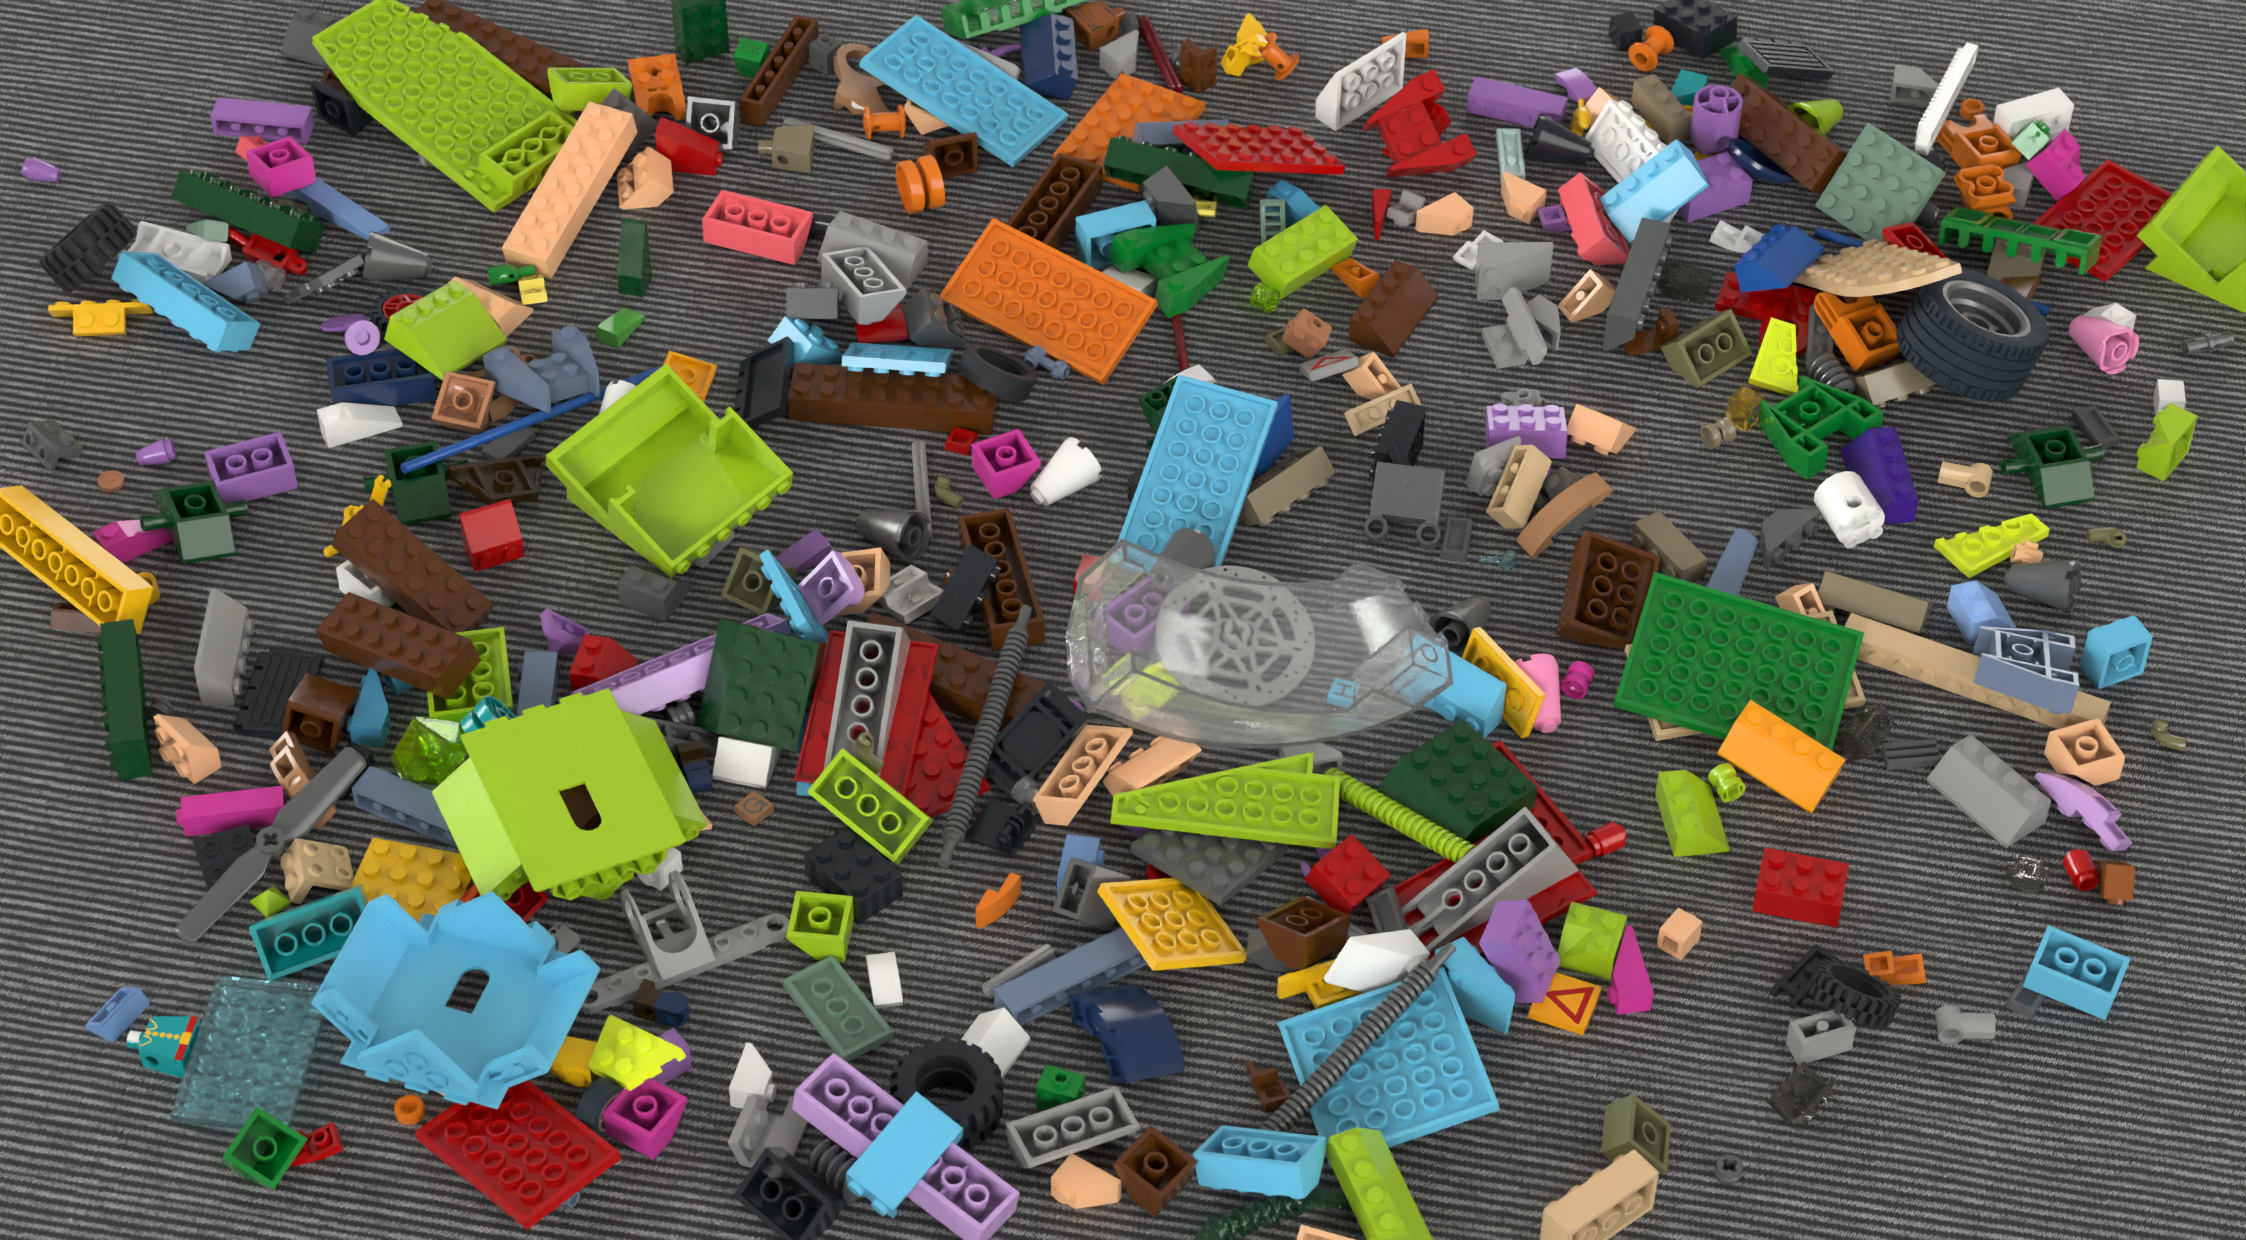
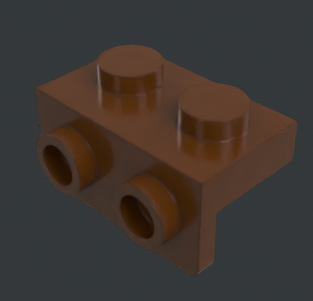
M1190 39L1182 41L1180 53L1181 69L1179 74L1181 81L1197 94L1215 86L1217 49L1212 46L1203 51Z

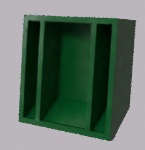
M720 619L697 726L730 737L794 752L801 751L826 643Z
M1462 719L1401 757L1378 787L1377 792L1456 834L1458 837L1463 838L1464 841L1474 844L1494 833L1525 806L1528 810L1534 808L1538 787Z

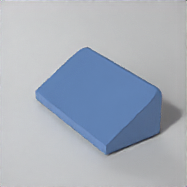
M121 987L87 1022L85 1028L110 1042H115L149 1006V1000L140 988Z

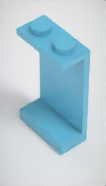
M915 1092L846 1172L847 1187L856 1196L861 1197L864 1195L872 1202L870 1204L872 1208L880 1215L885 1216L888 1214L891 1218H894L897 1215V1207L952 1143L957 1144L962 1139L963 1128L918 1092Z

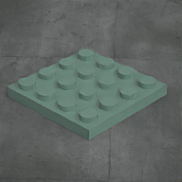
M1867 123L1815 204V207L1866 241L1877 239L1879 242H1883L1882 230L1885 227L1914 223L1946 172L1874 125Z

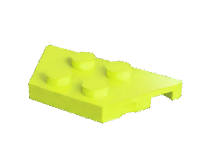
M610 1014L607 1017L588 1066L593 1073L631 1091L641 1085L646 1079L653 1078L663 1072L660 1067L675 1057L680 1062L686 1055L681 1048Z

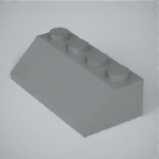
M840 211L828 225L817 258V262L821 264L822 253L868 246L907 290L928 264L927 240Z
M868 246L822 253L821 281L832 282L833 287H839L840 303L858 324L870 325L873 322L882 321L906 295L907 290Z
M210 589L194 672L202 706H235L236 697L241 695L242 692L240 677L245 675L246 672L244 657L249 655L250 652L248 637L253 635L254 621L249 619L247 607L217 589Z
M1971 734L1951 746L1927 777L1929 784L2005 848H2008L2046 823L2051 800Z
M1116 1086L1006 1123L1008 1149L1019 1168H1031L1140 1131V1125Z

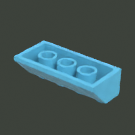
M1676 139L1599 199L1608 217L1628 242L1633 244L1642 217L1663 221L1707 188L1709 184L1692 151Z
M1420 633L1414 636L1397 668L1395 688L1455 724L1464 719L1485 738L1503 720L1506 684Z
M1222 1125L1193 1153L1194 1159L1198 1161L1196 1165L1199 1186H1207L1216 1190L1232 1189L1241 1193L1257 1192L1264 1193L1266 1196L1281 1195L1289 1196L1292 1199L1305 1198L1319 1183L1328 1143L1327 1137Z

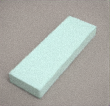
M1496 129L1501 183L1502 174L1505 171L1525 180L1521 130Z

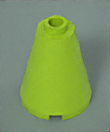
M1835 99L1796 102L1789 106L1825 135L1843 117L1842 105Z

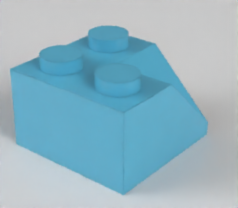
M2135 615L2118 619L2102 627H2095L2088 632L2080 669L2097 690L2143 674L2153 636Z

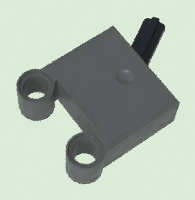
M1396 433L1390 434L1383 441L1392 463L1377 462L1370 515L1364 524L1365 536L1372 543L1383 542L1388 536L1386 520L1420 525L1417 529V542L1419 546L1425 550H1433L1437 548L1441 541L1439 520L1446 477L1445 470L1411 466L1399 436ZM1374 524H1379L1384 528L1378 535L1369 532V528ZM1425 531H1433L1436 534L1435 539L1432 541H1424L1421 536Z

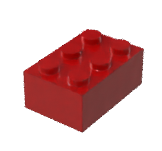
M1764 847L1752 911L1837 928L1849 864Z

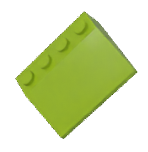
M456 280L391 315L384 338L385 341L441 380H444L446 371L457 373L482 358L483 354L492 352L507 342V338L477 296Z
M504 627L456 632V634L471 639L481 661L449 700L427 691L433 739L464 734L461 720L471 710H475V706L487 695L498 699L511 711L513 710Z

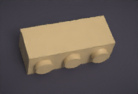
M1534 445L1514 446L1486 513L1505 529L1524 528L1534 503L1538 498L1542 484L1547 477L1552 461Z

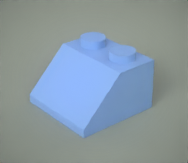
M1975 580L1951 585L1947 609L1968 645L1975 644L1980 626L2016 628L1998 595Z

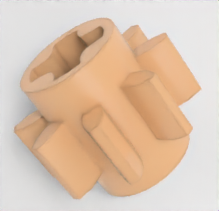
M2023 540L2022 545L2016 543L2013 547L2010 562L2015 564L2041 562L2043 552L2037 550L2039 544Z

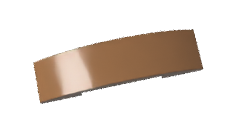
M1596 472L1580 479L1558 494L1534 516L1516 539L1517 543L1534 559L1553 543L1551 537L1589 505L1593 508L1613 492V489Z

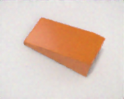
M1428 29L1406 32L1405 58H1428ZM1399 34L1382 37V44Z
M1348 258L1331 267V271L1361 298L1367 297L1380 280L1379 273L1352 258Z

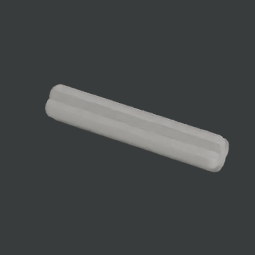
M1048 943L1043 944L982 985V992L989 999L994 998V988H997L1003 982L1011 981L1023 975L1028 970H1034L1055 957L1054 949Z

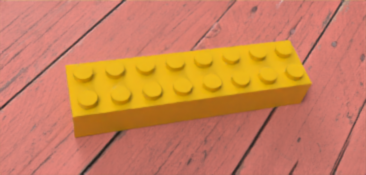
M22 485L0 488V548L99 626L102 623L134 619L136 632L141 634L153 586Z

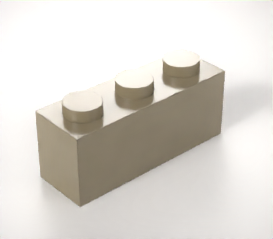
M1655 74L1634 80L1631 103L1668 145L1676 139L1681 141L1689 138L1691 115Z
M1660 511L1634 522L1632 533L1634 546L1661 557L1659 569L1665 575L1691 583L1705 577L1708 559Z

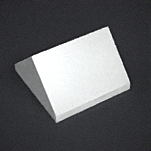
M721 736L718 740L712 777L715 780L766 789L782 749L735 737Z
M1000 1008L979 1014L961 1040L967 1041V1045L975 1044L981 1047L982 1053L988 1052L994 1058V1062L998 1064L1001 1070V1077L1004 1078L1030 1041V1036L1005 1008Z

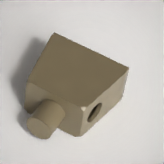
M814 125L775 128L773 140H759V154L772 155V166L774 168L811 173L815 147Z

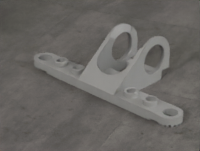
M675 870L668 875L669 889L675 903L641 915L629 890H622V910L628 919L629 929L648 962L594 982L587 996H595L597 1000L593 1003L583 1002L580 1013L584 1012L585 1015H588V1013L593 1015L594 1012L597 1014L602 1009L610 1006L615 1007L633 1000L643 979L654 981L655 989L659 990L762 950L772 943H778L780 940L784 941L789 919L783 914L773 913L707 938L689 889L678 871ZM679 889H680V891H681V893H682V895H683V898H684V900H685L686 907H685V905H684V903H683V901H682V898H681V896H680ZM679 914L687 930L673 934L665 919ZM653 923L656 924L662 937L661 940L655 942L647 926ZM776 923L777 925L780 924V926H783V928L778 931H772L768 929L770 928V926H772V924L776 925Z

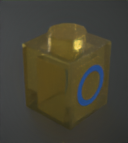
M1742 385L1728 398L1726 417L1732 421L1734 426L1745 432L1748 431L1759 421L1760 401L1764 400V396Z

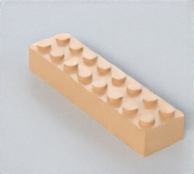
M589 101L502 246L506 264L514 265L517 268L534 265L536 275L542 274L543 277L552 279L637 134L632 113Z

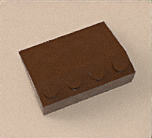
M1587 530L1575 543L1556 635L1579 644L1625 650L1626 645L1633 642L1654 572L1658 573L1661 557Z

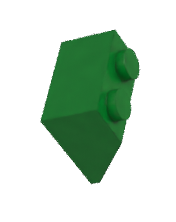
M256 1106L223 1155L221 1163L244 1178L274 1190L306 1143L307 1138Z

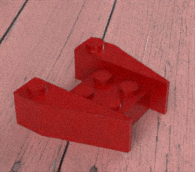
M1435 69L1409 81L1373 114L1363 127L1364 132L1377 127L1394 165L1390 166L1385 174L1387 178L1451 172L1472 163L1477 155L1467 133L1442 143L1424 107L1441 99L1445 92V88Z

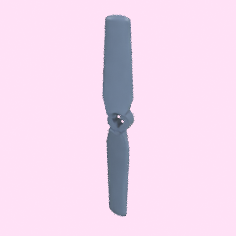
M1741 528L1735 529L1706 587L1736 596L1739 595L1758 544L1757 538L1752 533Z

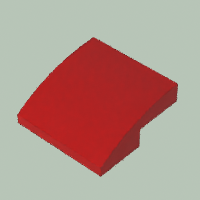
M898 303L882 321L873 322L870 325L858 324L854 319L858 343L908 340L903 303Z

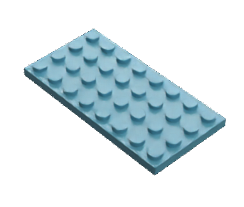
M917 15L912 17L860 60L859 67L961 134L976 132L978 145L1012 167L1017 165L1063 125L1069 115Z
M1178 374L1112 555V562L1150 572L1151 566L1169 537L1175 531L1188 527V529L1194 531H1202L1210 539L1215 548V554L1213 555L1214 567L1222 566L1276 414L1278 402Z

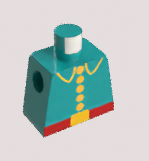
M154 1016L150 1018L145 1032L132 1030L129 1032L127 1047L139 1049L141 1062L144 1067L186 1079L203 1036L199 1017Z

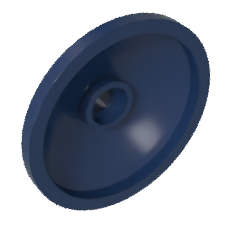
M1732 138L1729 142L1730 152L1734 160L1752 178L1753 182L1759 180L1769 184H1785L1791 182L1794 178L1751 143L1738 138Z

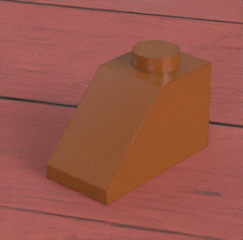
M2097 860L2099 896L2107 899L2108 904L2124 905V900L2133 901L2135 866L2121 861Z

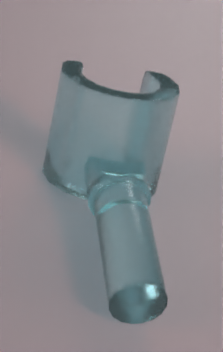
M1507 550L1502 557L1479 555L1478 562L1495 563L1501 569L1510 571L1517 563L1514 560L1516 553L1512 550Z

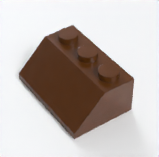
M1302 896L1258 917L1257 925L1275 959L1286 963V966L1291 969L1300 970L1345 946L1351 915Z

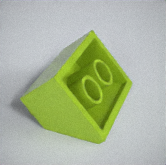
M548 68L547 73L553 102L564 113L574 114L576 111H584L589 101L601 105L613 88H616L629 100L631 98L632 83L616 68Z
M1687 770L1658 772L1655 795L1673 856L1683 857L1729 852V845L1710 785Z

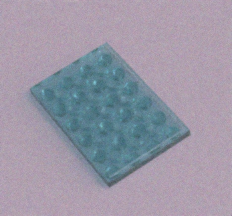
M217 975L170 1114L172 1122L242 1129L257 1106L291 1128L325 1020V1016L311 1004L320 986Z

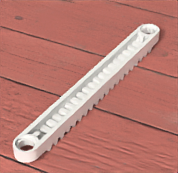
M1966 43L1964 48H1958L1929 106H1927L1923 118L1919 122L1914 143L1915 153L1924 156L1928 155L1974 66L1978 45Z

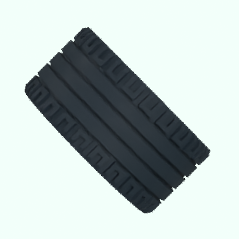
M1961 268L1962 273L1920 286L1897 328V342L1905 358L1928 379L1961 396L1986 402H2002L2015 397L2022 389L2049 340V328L2040 311L2027 298L2008 285L1983 273Z

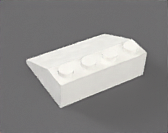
M1400 33L1335 73L1316 99L1315 118L1334 131H1337L1399 92L1403 88L1406 33Z

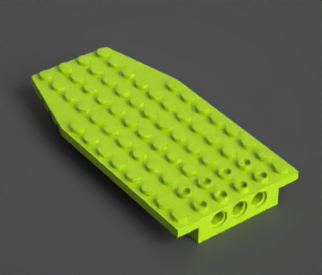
M374 0L312 37L314 47L363 110L494 213L541 183L577 123L574 117L561 111L552 100L468 35L460 31L457 34L449 30L450 26L440 23L438 25L430 21L429 16L423 13L411 12L410 7L396 0Z

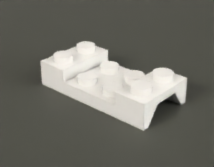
M144 221L139 223L136 241L129 250H121L117 254L119 260L121 252H156L205 286L206 281L220 275L232 260L229 244L205 240L196 235Z

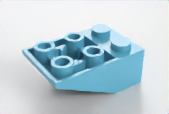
M1464 937L1451 942L1456 947V951L1441 967L1445 969L1462 1014L1498 1032L1508 1033L1516 996L1512 987L1499 977L1495 968L1489 965L1481 957L1477 948L1472 946ZM1440 947V948L1436 949V950H1435V955H1436L1443 947Z

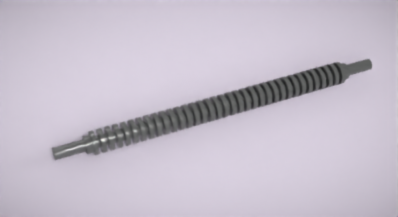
M1028 605L1021 607L1016 625L1007 632L960 776V781L958 782V787L956 788V793L942 831L944 847L938 865L943 868L949 867L955 846H958L964 840L1029 638L1026 627L1032 608Z
M1447 942L1431 960L1420 962L1402 980V983H1399L1397 988L1382 1001V1004H1379L1377 1009H1374L1363 1020L1356 1030L1341 1043V1046H1338L1336 1051H1333L1325 1062L1310 1075V1078H1307L1305 1083H1302L1294 1091V1094L1279 1107V1110H1276L1263 1123V1126H1260L1258 1129L1288 1133L1299 1122V1119L1304 1117L1309 1108L1311 1109L1330 1090V1087L1335 1085L1340 1076L1342 1077L1361 1058V1055H1364L1366 1050L1422 995V992H1425L1427 987L1437 979L1439 968L1456 951V947L1452 943Z

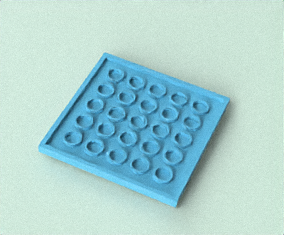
M1444 967L1439 968L1437 979L1427 987V990L1422 992V995L1366 1050V1053L1361 1055V1058L1342 1077L1340 1076L1335 1085L1330 1087V1090L1311 1109L1309 1108L1318 1136L1327 1137L1328 1141L1330 1136L1356 1127L1380 1130L1389 1148L1500 1110L1497 1098ZM1402 981L1278 1022L1300 1085L1305 1083L1307 1078H1310V1075L1325 1062L1333 1051H1336L1338 1046H1341V1043L1356 1030L1374 1009H1377L1379 1004H1382V1001Z

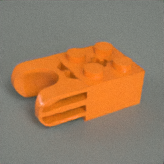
M675 54L628 59L629 79L632 83L634 104L649 116L656 112L666 111L671 113L676 121L686 120V105Z
M1984 114L1972 115L1969 127L1957 125L1952 120H1945L1936 137L1942 147L1962 169L1994 164L2004 170L2018 165L2020 162L2021 152L2011 143L2012 139L1998 124L1993 125Z
M1825 291L1817 294L1814 300L1815 311L1855 373L1892 361L1901 350L1896 337L1897 328L1881 303L1876 304L1872 296H1843L1846 302L1844 303L1833 293Z

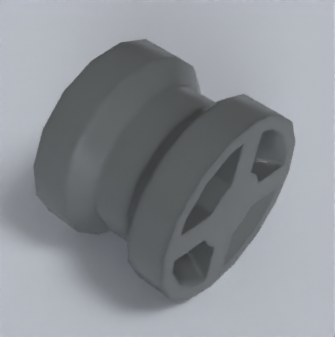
M686 701L679 702L674 708L667 707L663 710L665 721L695 726L693 711Z

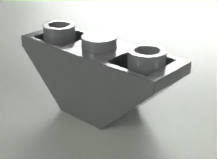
M1778 509L1762 522L1759 538L1763 568L1768 570L1775 563H1780L1786 554L1791 550H1796L1808 536L1812 537L1819 528L1818 519L1820 511L1817 509Z

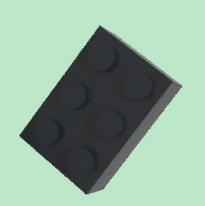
M1668 0L1654 8V26L1666 29L1671 34L1675 44L1702 59L1737 41V16L1708 0Z
M1396 400L1393 410L1388 409L1385 419L1386 426H1381L1378 435L1379 443H1374L1371 451V459H1374L1369 473V477L1373 478L1372 488L1374 487L1377 462L1392 463L1383 441L1386 436L1394 433L1399 436L1410 465L1415 466L1424 444L1427 407Z
M848 825L804 853L805 875L825 894L853 896L854 921L858 925L903 896L902 874Z

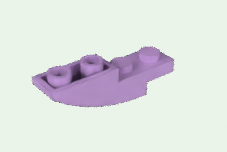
M2038 772L2034 776L2040 783V789L2057 802L2058 810L2067 817H2082L2084 824L2090 829L2095 830L2101 837L2100 842L2104 847L2112 851H2124L2132 844L2131 840L2115 823L2122 814L2101 794L2089 786L2064 775L2052 772Z

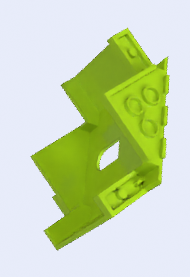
M608 688L586 696H582L581 692L560 698V704L548 708L541 704L522 710V716L508 720L506 716L490 720L484 722V728L460 735L470 757L436 787L432 794L480 896L493 891L504 902L522 884L530 881L535 892L550 889L553 896L571 901L580 895L604 901L610 898L614 891L623 883L632 879L635 873L648 875L654 872L658 865L667 858V849L682 845L686 841L697 837L699 832L708 824L656 721L620 710ZM585 784L602 819L599 827L590 831L578 828L569 814L559 793L560 791Z

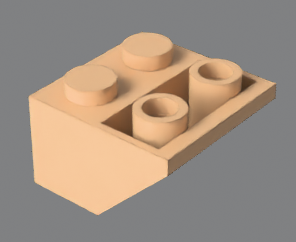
M649 146L642 153H638L634 160L628 166L623 167L617 174L619 207L623 210L658 207L674 192L671 160Z
M160 714L154 716L156 725L154 733L160 743L159 753L164 761H170L175 766L181 777H187L193 784H196L222 767L218 749L185 718Z

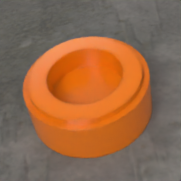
M1966 99L1961 103L1960 115L1967 120H1972V115L1984 114L1985 106L1977 99Z
M405 1095L399 1098L394 1105L396 1119L405 1125H413L421 1121L425 1115L423 1100L416 1095Z

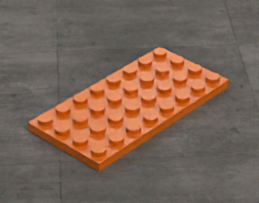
M992 218L939 295L942 300L949 304H954L960 312L1030 348H1033L1035 345L1041 346L1045 349L1046 356L1055 361L1063 360L1067 362L1071 369L1102 385L1106 383L1158 306L1156 299Z

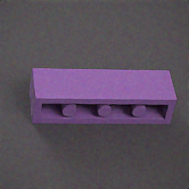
M1476 76L1468 92L1466 112L1534 128L1539 114H1542L1562 125L1566 117L1568 98Z
M218 97L210 115L213 133L216 135L236 137L260 136L262 139L275 141L291 136L297 143L307 144L315 126L313 111L310 106Z

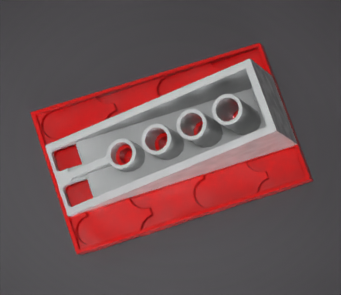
M848 620L846 632L830 630L794 781L813 784L842 748L856 757V739L861 733L868 732L874 738V755L885 762L884 767L877 775L905 797L939 645L911 641L903 627Z
M1526 806L1494 833L1474 843L1476 847L1456 864L1446 858L1392 887L1395 889L1408 929L1412 930L1430 953L1427 960H1431L1435 956L1436 949L1445 946L1447 942L1451 943L1462 937L1472 946H1475L1484 959L1486 955L1479 942L1497 901L1529 900L1534 912L1538 915L1541 925H1544L1558 915L1562 916L1567 913L1571 902L1582 904L1598 894Z

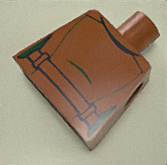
M1100 0L1067 9V17L1073 19L1074 36L1090 51H1094L1119 35V22L1126 16L1121 6L1111 10Z

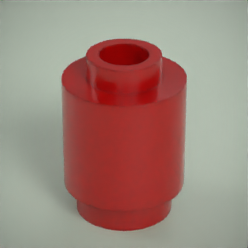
M1612 821L1590 831L1584 839L1594 850L1593 858H1601L1623 848L1626 844L1627 834L1622 825Z
M2083 849L2069 851L2064 857L2062 864L2072 885L2081 892L2094 889L2099 883V873L2089 852Z

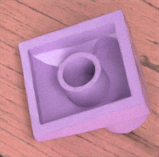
M834 550L798 585L817 622L822 626L847 605L855 606L859 604L865 592L864 585L852 564L841 553Z

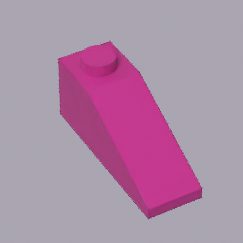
M140 520L115 521L92 532L94 542L122 563L173 541L166 528L143 532Z
M1632 925L1626 926L1612 974L1611 986L1607 987L1608 1001L1610 1004H1614L1617 1015L1649 1011L1652 1006L1654 992Z

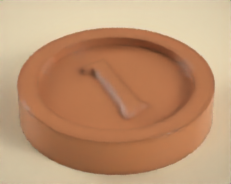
M111 470L102 473L98 477L97 482L102 491L116 492L124 486L125 480L122 473Z

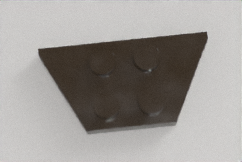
M540 453L449 466L447 475L486 505L508 499L512 503L537 500L540 487L542 455Z

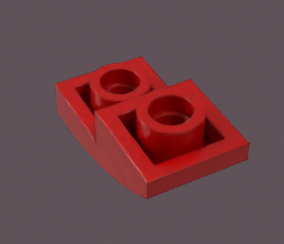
M330 1122L308 1134H305L301 1129L297 1130L296 1132L306 1137L307 1141L290 1167L312 1163L343 1151L338 1127L333 1122Z

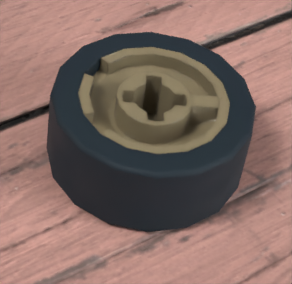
M607 1078L597 1079L586 1089L581 1097L575 1117L600 1137L606 1136L603 1112L624 1087Z

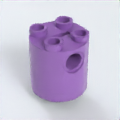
M1708 85L1701 88L1695 94L1689 137L1691 143L1703 155L1710 156L1713 153L1730 151L1729 142L1732 138H1738L1743 100L1736 90L1728 86Z

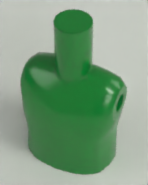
M502 264L487 268L491 286L512 283L518 280L519 277L535 274L534 265L517 268L511 264Z

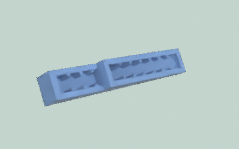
M316 176L315 183L309 184L305 188L286 192L309 204L312 213L366 240H369L370 231L382 235L390 231L388 224Z

